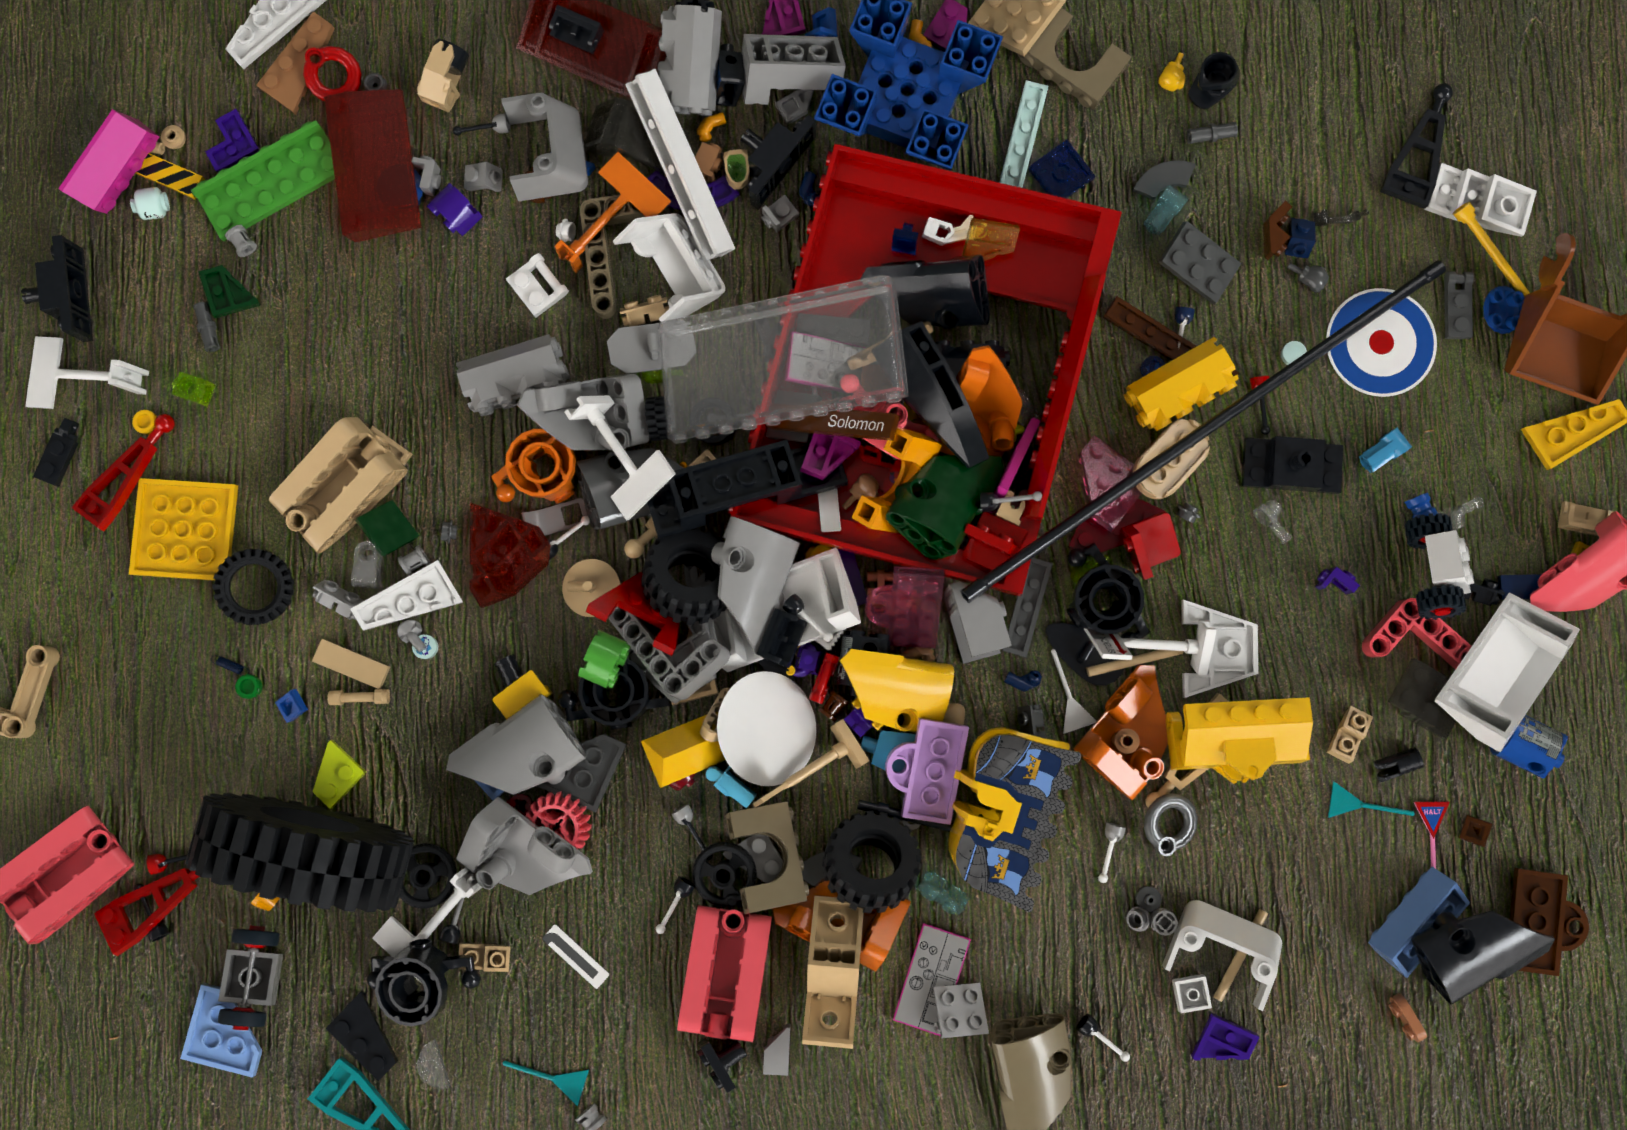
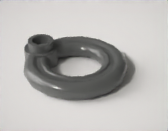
M1165 794L1158 797L1149 806L1144 818V830L1147 839L1154 846L1157 853L1163 856H1170L1174 851L1185 847L1192 840L1197 830L1198 822L1195 806L1188 798L1180 794ZM1176 808L1183 815V826L1177 835L1170 837L1160 832L1158 822L1165 810Z

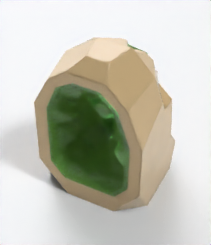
M744 149L724 152L726 180L734 190L742 189L748 184L750 179L748 152Z

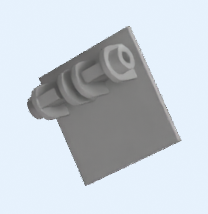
M980 983L933 987L939 1020L934 1023V1030L936 1033H940L941 1039L989 1034Z

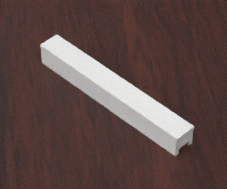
M652 69L649 72L638 74L635 76V80L625 84L703 260L706 262L719 256L723 257L733 251L735 246L656 69Z

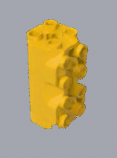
M1215 337L1126 387L1127 392L1123 396L1130 407L1134 406L1138 415L1135 417L1142 428L1147 426L1149 430L1154 428L1157 432L1172 423L1170 418L1176 416L1178 420L1194 410L1192 408L1193 405L1197 404L1198 407H1201L1215 399L1214 393L1219 392L1222 395L1238 386L1235 382L1239 379L1238 375H1232V371L1236 370L1234 363L1222 344L1218 346L1214 344L1217 341Z

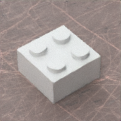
M1200 974L1172 979L1177 1009L1180 1013L1212 1008L1205 975Z

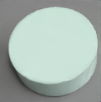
M1291 341L1282 348L1281 359L1286 365H1289L1305 354L1307 350L1301 342Z

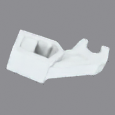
M969 215L961 226L953 228L951 223L929 217L922 238L941 246L971 238L975 239L983 233L987 221L982 219L980 225L975 227L972 225L974 216ZM938 227L948 230L945 239L936 236Z

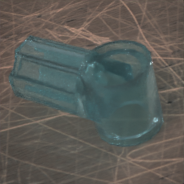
M1169 185L1158 199L1156 207L1143 225L1152 234L1160 236L1169 225L1171 219L1177 216L1189 198Z

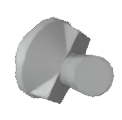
M406 620L398 626L397 633L403 642L408 643L410 641L419 653L427 647L418 637L422 632L421 624L418 621Z

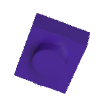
M1336 566L1329 570L1325 568L1317 577L1319 582L1315 587L1321 590L1326 588L1331 582L1347 595L1354 593L1360 585L1355 582L1356 578L1354 575L1346 570L1342 571Z

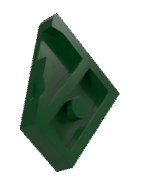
M223 265L198 271L214 319L260 306L258 299L247 291Z

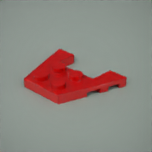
M639 572L588 604L586 612L604 622L607 621L615 608L619 607L660 628L661 631L655 638L652 647L673 656L677 644L679 623L672 622L673 618L669 616L664 618L659 615V609L654 610L649 605L650 599L647 600L643 594L644 588L641 586L642 572Z

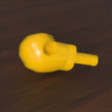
M1179 52L1175 62H1169L1158 80V84L1162 88L1173 92L1183 88L1185 74L1183 72L1184 67L1180 64L1184 56L1183 53Z

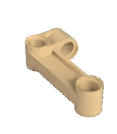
M34 645L26 652L27 662L11 709L0 707V735L8 738H28L34 734L36 730L35 721L53 667L57 665L60 658L56 648ZM44 652L45 658L41 661V655ZM18 723H20L21 726L19 732L17 730Z

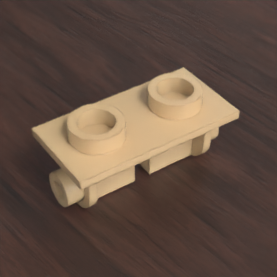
M661 295L648 297V302L638 304V301H631L625 303L624 308H620V314L626 313V316L622 317L624 327L645 324L644 314L649 315L650 322L659 320L669 310V306L664 307V303H667V297L661 298Z

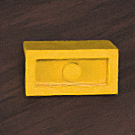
M529 670L493 697L492 700L504 717L508 719L542 694L548 697L552 694V691L547 685H543L533 670Z

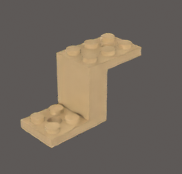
M814 896L802 1044L853 1049L864 913L863 908L857 907L855 911L849 908L850 903L845 901L842 904L837 900V897ZM835 918H839L844 921V925L835 927L830 922ZM831 1015L836 1018L837 1022L833 1025H826L823 1022V1018Z

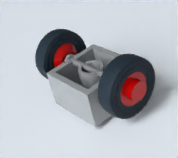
M250 925L249 930H233L232 942L243 944L251 949H248V951L227 949L218 1001L239 1003V1006L242 1007L220 1009L218 1023L231 1025L234 1030H248L249 1027L265 1026L267 1013L255 1011L249 1007L250 1004L266 1006L276 1004L283 954L259 952L257 948L278 946L280 933L265 931L263 926Z

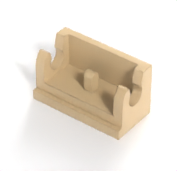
M1010 490L1005 495V497L1014 496V492ZM1023 500L1016 509L1014 505L1010 506V502L1001 503L994 516L1019 526L1021 522L1019 519L1025 509V501Z
M1563 501L1557 528L1598 536L1595 530L1596 525L1614 511Z

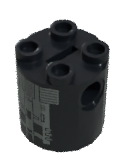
M846 631L842 638L840 659L850 649L863 650L864 645L868 651L889 654L891 645L889 635L875 633L869 634V637H866L864 631ZM839 661L837 684L851 686L850 696L857 697L850 679Z

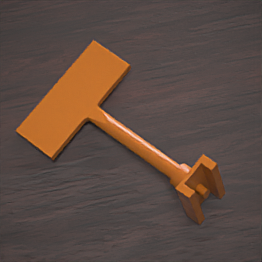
M619 152L601 168L598 174L620 193V196L578 240L575 239L570 245L560 240L554 246L558 257L561 260L565 258L569 261L575 273L583 267L579 256L585 251L584 247L627 202H630L645 217L659 215L671 203L667 196Z

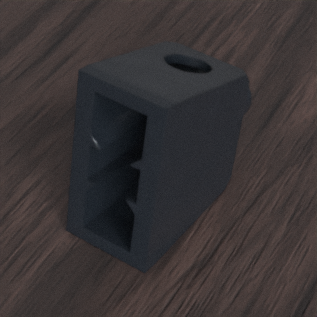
M722 44L718 60L716 105L736 107L745 83L743 56L741 52L734 51L733 45Z

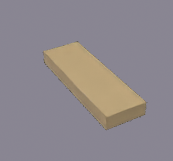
M321 639L312 662L377 689L382 688L390 670L388 665L325 639Z

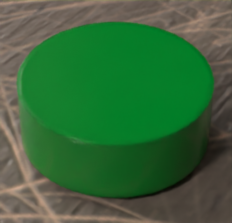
M250 674L241 676L235 685L237 694L244 699L256 698L260 695L263 687L260 678Z

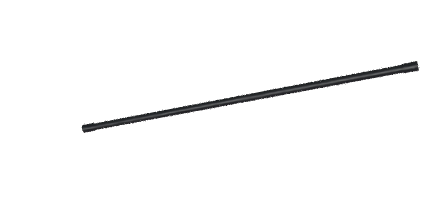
M1437 260L1426 267L1419 275L992 571L960 591L963 598L970 603L981 596L995 583L1419 288L1445 273V265Z

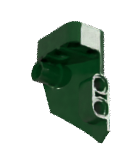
M955 455L932 457L908 482L896 487L895 499L886 514V520L920 553L929 559L938 560L956 554L966 535L964 531L967 524H972L974 518L982 513L980 503L981 492H994L1004 474L1000 456H989L988 460L969 469Z

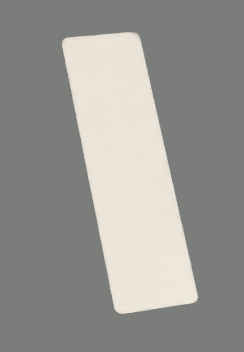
M837 488L818 493L821 531H841Z

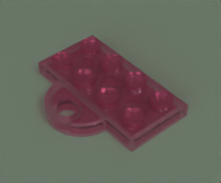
M894 566L892 585L877 587L868 594L865 607L866 615L874 624L888 628L889 640L891 641L890 646L936 649L945 569ZM874 604H882L883 607H881V608H876V607H873L872 605H874Z

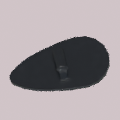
M1053 623L1046 627V635L1053 649L1085 681L1096 686L1108 685L1115 682L1122 675L1124 669L1088 677L1087 667L1119 659H1103L1082 627L1077 628L1074 624Z

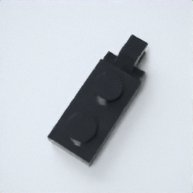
M64 418L60 427L54 430L33 475L34 478L57 487L60 486L79 444L77 442L78 436L75 435L79 423Z

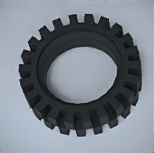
M259 549L238 551L234 555L228 556L225 562L217 568L219 570L217 574L215 573L213 578L215 582L212 584V590L215 592L213 596L218 602L217 606L219 609L223 610L224 614L232 618L233 621L246 625L265 624L278 618L290 605L292 595H294L293 585H295L291 575L292 572L283 560L268 551ZM249 564H259L268 568L274 574L277 581L275 598L269 605L259 610H250L240 606L234 600L230 589L235 573Z

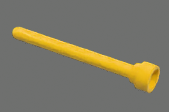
M1470 202L1461 205L1452 213L1458 222L1461 221L1463 224L1466 223L1515 291L1522 292L1525 298V295L1530 292L1476 220V214L1474 213L1476 209Z

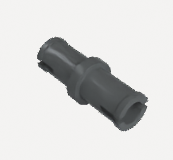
M1231 122L1220 125L1210 123L1206 127L1189 128L1187 130V141L1189 144L1203 141L1213 143L1217 139L1237 137V123Z
M199 302L194 304L193 309L195 310L198 322L196 328L201 333L204 350L206 352H215L221 347L215 331L217 325L212 320L209 303Z

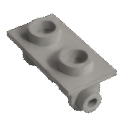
M323 580L313 586L315 591L312 597L315 598L316 602L329 609H332L335 603H337L338 606L335 612L349 620L352 618L356 620L350 609L364 601L358 594L348 592L330 580Z

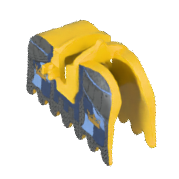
M991 728L978 736L972 744L967 769L955 770L953 777L968 785L977 794L980 803L989 806L990 809L963 801L953 802L952 808L957 813L948 839L949 852L960 875L973 888L1007 901L1030 913L1033 910L1034 901L1025 893V890L1028 887L1040 885L1042 879L1040 874L1033 869V865L1035 863H1044L1049 858V852L1041 846V841L1044 838H1053L1057 834L1056 826L1049 822L1048 817L1051 814H1060L1065 809L1064 802L1057 798L1056 793L1058 790H1067L1072 786V779L1064 772V768L1067 765L1078 764L1081 754L1078 751L1069 750L1070 745L1068 742L1042 738L1010 728Z

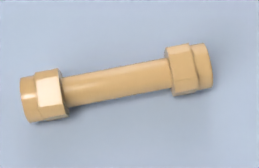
M375 689L374 692L344 693L343 690L329 691L328 704L344 705V703L348 702L389 704L390 691L389 689Z

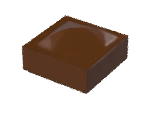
M1467 815L1459 839L1485 848L1493 824Z

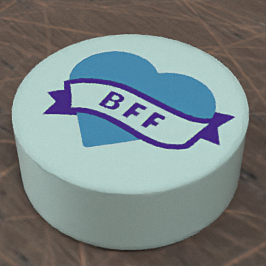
M430 635L418 636L427 647L419 653L412 645L413 653L421 659L434 657L438 652L437 640Z

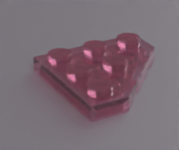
M1095 435L1079 454L1080 464H1082L1084 471L1083 480L1086 495H1089L1090 502L1133 473L1134 464ZM1135 486L1091 518L1112 532L1142 493Z

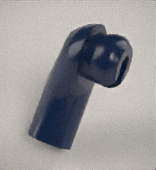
M805 172L799 194L806 205L813 207L815 198L820 197L813 189L816 175L811 172Z
M1032 670L1021 677L1008 672L1004 683L1026 692L1037 687L1041 683L1042 676L1036 670Z

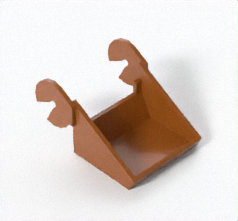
M1562 233L1556 237L1557 260L1554 261L1547 256H1543L1538 274L1539 282L1542 284L1541 288L1525 295L1504 370L1513 376L1599 405L1627 357V314L1620 316L1560 295V291L1565 284V281L1561 279L1571 263L1576 246L1575 237L1572 234Z

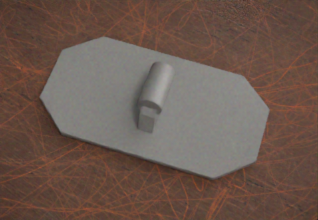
M679 321L618 328L607 340L611 365L626 374L685 367L697 354L693 330Z

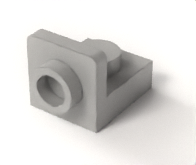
M786 195L769 207L766 205L762 207L763 216L761 218L769 229L773 227L776 232H779L800 216Z

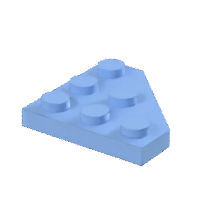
M207 983L201 984L180 1059L248 1077L256 1076L262 1049L250 1027L248 1030H234L231 1025L218 1023L220 1009H233L238 1007V1005L232 1002L218 1001L220 987Z

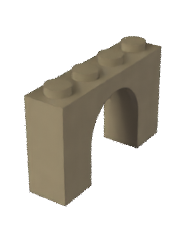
M1061 8L1025 57L1018 54V57L1026 66L1038 70L1044 79L1052 80L1058 84L1064 93L1075 96L1081 105L1095 110L1127 68L1131 56L1112 43L1098 63L1088 70L1073 71L1063 66L1056 56L1055 45L1070 27L1073 15Z
M788 802L726 814L730 839L751 835H765L778 844L783 856L781 871L774 880L769 883L739 889L744 914L807 901L809 887L807 882L803 881L802 871H804V863L802 857L798 856L797 846H799V838L797 832H793L792 822L794 821V813L792 807H788Z

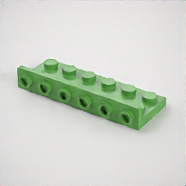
M315 120L304 123L299 130L293 133L283 135L279 141L272 145L263 146L256 154L240 159L238 164L231 168L220 170L215 177L199 182L195 188L191 189V192L199 200L219 238L222 241H226L225 234L232 227L242 225L247 229L348 171L325 130Z

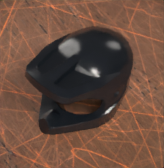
M1216 52L1204 60L1200 66L1199 73L1188 91V96L1194 105L1204 110L1209 109L1229 94L1237 85L1240 76V69L1235 59L1227 53Z

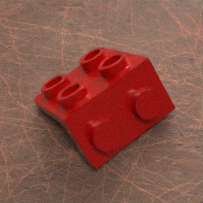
M1162 512L1122 527L1125 537L1123 538V543L1131 556L1129 561L1134 574H1138L1143 580L1153 577L1152 566L1176 558L1181 554L1171 516L1167 512Z

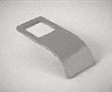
M579 498L536 511L522 512L528 538L542 537L574 527L579 522L565 525L561 508L579 503L582 516H588L584 500Z

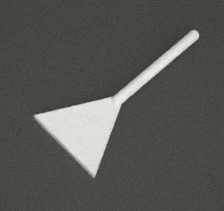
M1052 649L1051 653L1067 696L1063 734L1094 724L1096 720L1072 697L1056 650Z

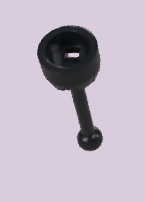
M136 884L134 886V890L139 889L144 885ZM142 897L140 899L149 917L152 911L146 897ZM159 922L150 930L147 937L150 942H155L168 936L170 933L167 926L163 922Z

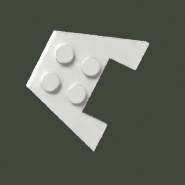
M1184 599L1181 600L1182 625H1198L1199 620H1209V628L1216 629L1208 674L1182 673L1183 698L1258 674L1257 624Z

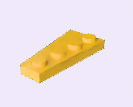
M1618 399L1524 427L1520 430L1546 470H1549L1627 423V410L1621 400Z

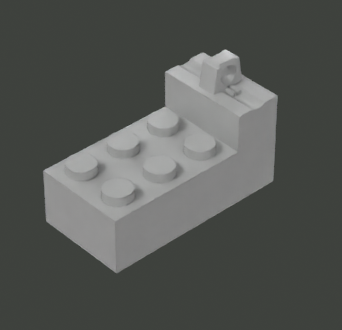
M743 35L741 53L743 56L745 83L742 94L745 104L758 103L768 105L771 89L825 91L832 74L844 78L846 65L838 37Z

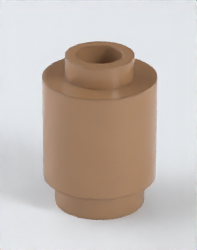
M1120 729L1111 738L1113 749L1120 754L1133 753L1137 750L1140 743L1138 734L1132 729ZM1126 736L1130 740L1129 746L1123 743V738Z

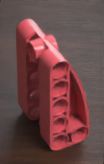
M85 806L0 868V903L4 905L6 913L15 922L14 927L27 944H38L51 936L102 895L134 866V862L119 845L115 835L108 831L90 806ZM105 835L107 843L103 848H99L97 840L100 836Z
M698 905L677 1031L725 1040L754 1041L772 916L754 913L744 914V912L738 910ZM732 915L738 916L741 920L740 925L735 929H731L726 925L727 919Z

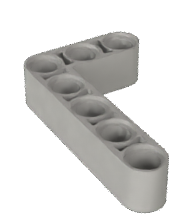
M616 607L609 617L611 623L624 640L627 641L628 645H630L631 649L661 688L668 695L678 700L689 698L729 661L730 652L728 648L713 639L703 642L679 665L670 655L654 647L651 654L648 655V650L652 647L656 637L642 619L619 607ZM626 612L625 617L621 620V616ZM639 630V634L634 638L635 632ZM718 649L717 655L712 658L713 651ZM667 664L666 670L661 673L662 667ZM699 665V671L693 675L695 667ZM681 682L680 688L675 691L676 685Z

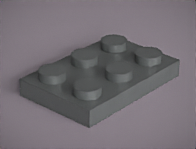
M1188 221L1182 223L1158 261L1159 264L1212 304L1218 302L1241 265L1237 259Z

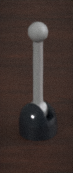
M1036 491L1031 495L999 498L994 492H981L982 512H991L996 510L1000 503L1032 499L1040 501L1042 493Z
M461 898L457 904L452 923L443 927L439 936L440 940L453 944L459 943L461 932L456 924L464 898Z

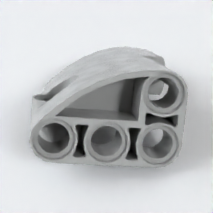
M541 694L504 722L489 725L449 754L446 770L515 795L545 782L550 784L560 783L565 776V771H569L587 756L561 709L553 701Z
M500 797L493 800L472 820L456 858L462 865L476 873L477 882L481 887L490 890L499 883L527 895L536 893L559 882L593 872L590 860L586 855L550 828L538 827Z

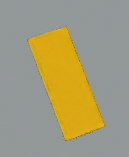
M707 715L641 741L660 788L725 761L719 742H709L703 739L700 734L701 726ZM713 724L711 730H715L717 726Z

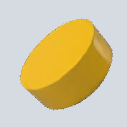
M149 410L138 411L132 420L134 429L139 433L149 435L155 428L154 421L157 415Z

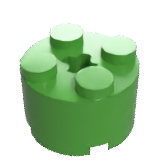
M598 630V634H595L583 659L586 664L584 668L580 667L578 676L604 688H613L619 676L620 668L618 666H624L629 655L630 645L627 644V641Z

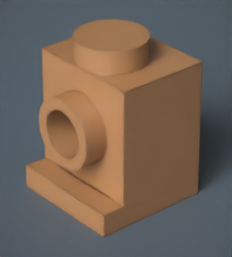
M702 142L695 159L705 181L711 183L715 181L714 172L718 173L723 162L721 152L723 149L714 143L708 145Z

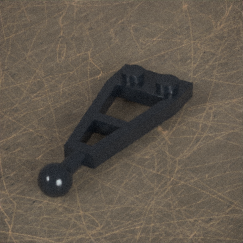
M1441 83L1434 88L1433 98L1435 102L1432 110L1427 109L1391 164L1382 184L1381 193L1423 209L1428 207L1436 186L1446 115L1441 114L1444 103L1449 101L1453 95V89L1449 84ZM1428 121L1435 124L1433 141L1418 137ZM1412 146L1431 153L1427 180L1398 170Z

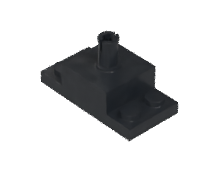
M807 115L804 120L800 119L793 128L794 133L779 122L776 123L764 139L750 128L745 131L747 135L743 133L740 141L754 150L748 158L750 175L753 177L748 185L750 204L757 210L760 209L815 140L816 120L811 116Z
M62 235L52 236L53 245H51L50 250L54 260L35 263L37 287L23 288L21 293L27 295H21L25 304L39 302L40 310L58 319L59 327L63 332L82 342L93 341L84 250Z
M1275 436L1272 439L1246 437L1243 447L1241 487L1340 494L1344 445L1325 444V440L1283 436Z

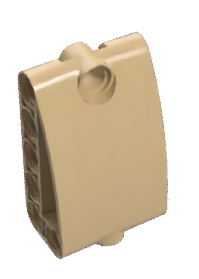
M345 417L331 427L269 497V502L283 517H286V525L290 530L299 531L317 553H322L357 524L356 518L371 511L407 474L408 469L390 451V444L381 436L375 435L360 418ZM300 516L303 517V524L300 522Z

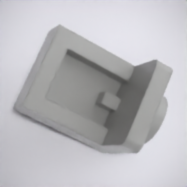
M412 157L411 162L417 169L423 170L419 187L424 194L434 196L436 189H439L441 184L440 167L431 157Z
M488 162L465 165L464 189L468 191L490 189L500 192L503 170Z

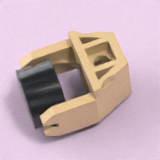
M436 39L425 64L422 78L417 86V94L422 102L450 112L455 101L460 96L456 86L469 59V54L464 49L446 40Z

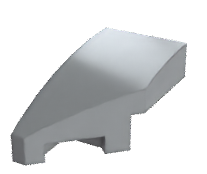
M786 1024L777 1035H772L768 1038L767 1045L764 1047L763 1074L788 1076L791 1024Z

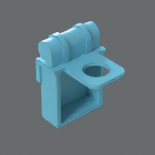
M718 766L709 767L706 771V778L709 781H716L714 786L725 796L732 797L747 808L757 794L729 772L730 766L725 772Z

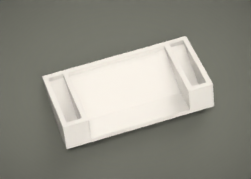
M837 548L792 564L782 591L784 603L791 595H798L804 603L803 611L826 632H831L832 634L861 623L857 602ZM728 608L721 612L720 616L716 619L709 618L710 638L724 645L730 652L729 661L722 667L726 672L764 659L753 653L745 633ZM801 615L797 616L799 619L805 620ZM808 622L798 646L822 638L823 635ZM718 649L713 651L714 657L717 655Z
M1509 592L1435 698V702L1477 740L1501 752L1572 646L1580 629Z

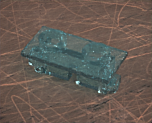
M926 872L922 879L923 881L916 888L921 892V895L930 901L938 902L950 914L959 915L962 913L970 899L966 896L967 893L953 884L950 885L948 891L944 890L948 881L934 872Z

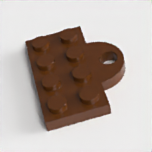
M1514 868L1509 920L1555 938L1549 952L1518 971L1559 976L1561 951L1574 950L1586 940L1589 932V922L1585 912L1577 904L1566 901L1568 875ZM1576 920L1579 923V930L1572 934L1569 930V924L1571 921Z

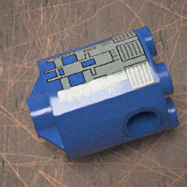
M1525 715L1502 751L1499 752L1491 747L1490 751L1493 755L1544 779L1553 767L1559 768L1564 762L1565 755L1562 754L1568 736Z

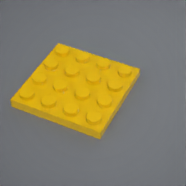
M140 478L138 482L129 575L215 581L213 578L219 570L217 568L232 554L238 485Z

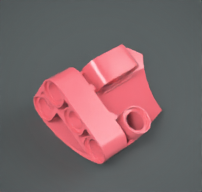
M1614 511L1599 522L1595 527L1599 536L1598 541L1579 555L1571 553L1545 571L1537 581L1539 588L1530 594V603L1544 611H1580L1595 608L1621 590H1627V520L1620 513Z

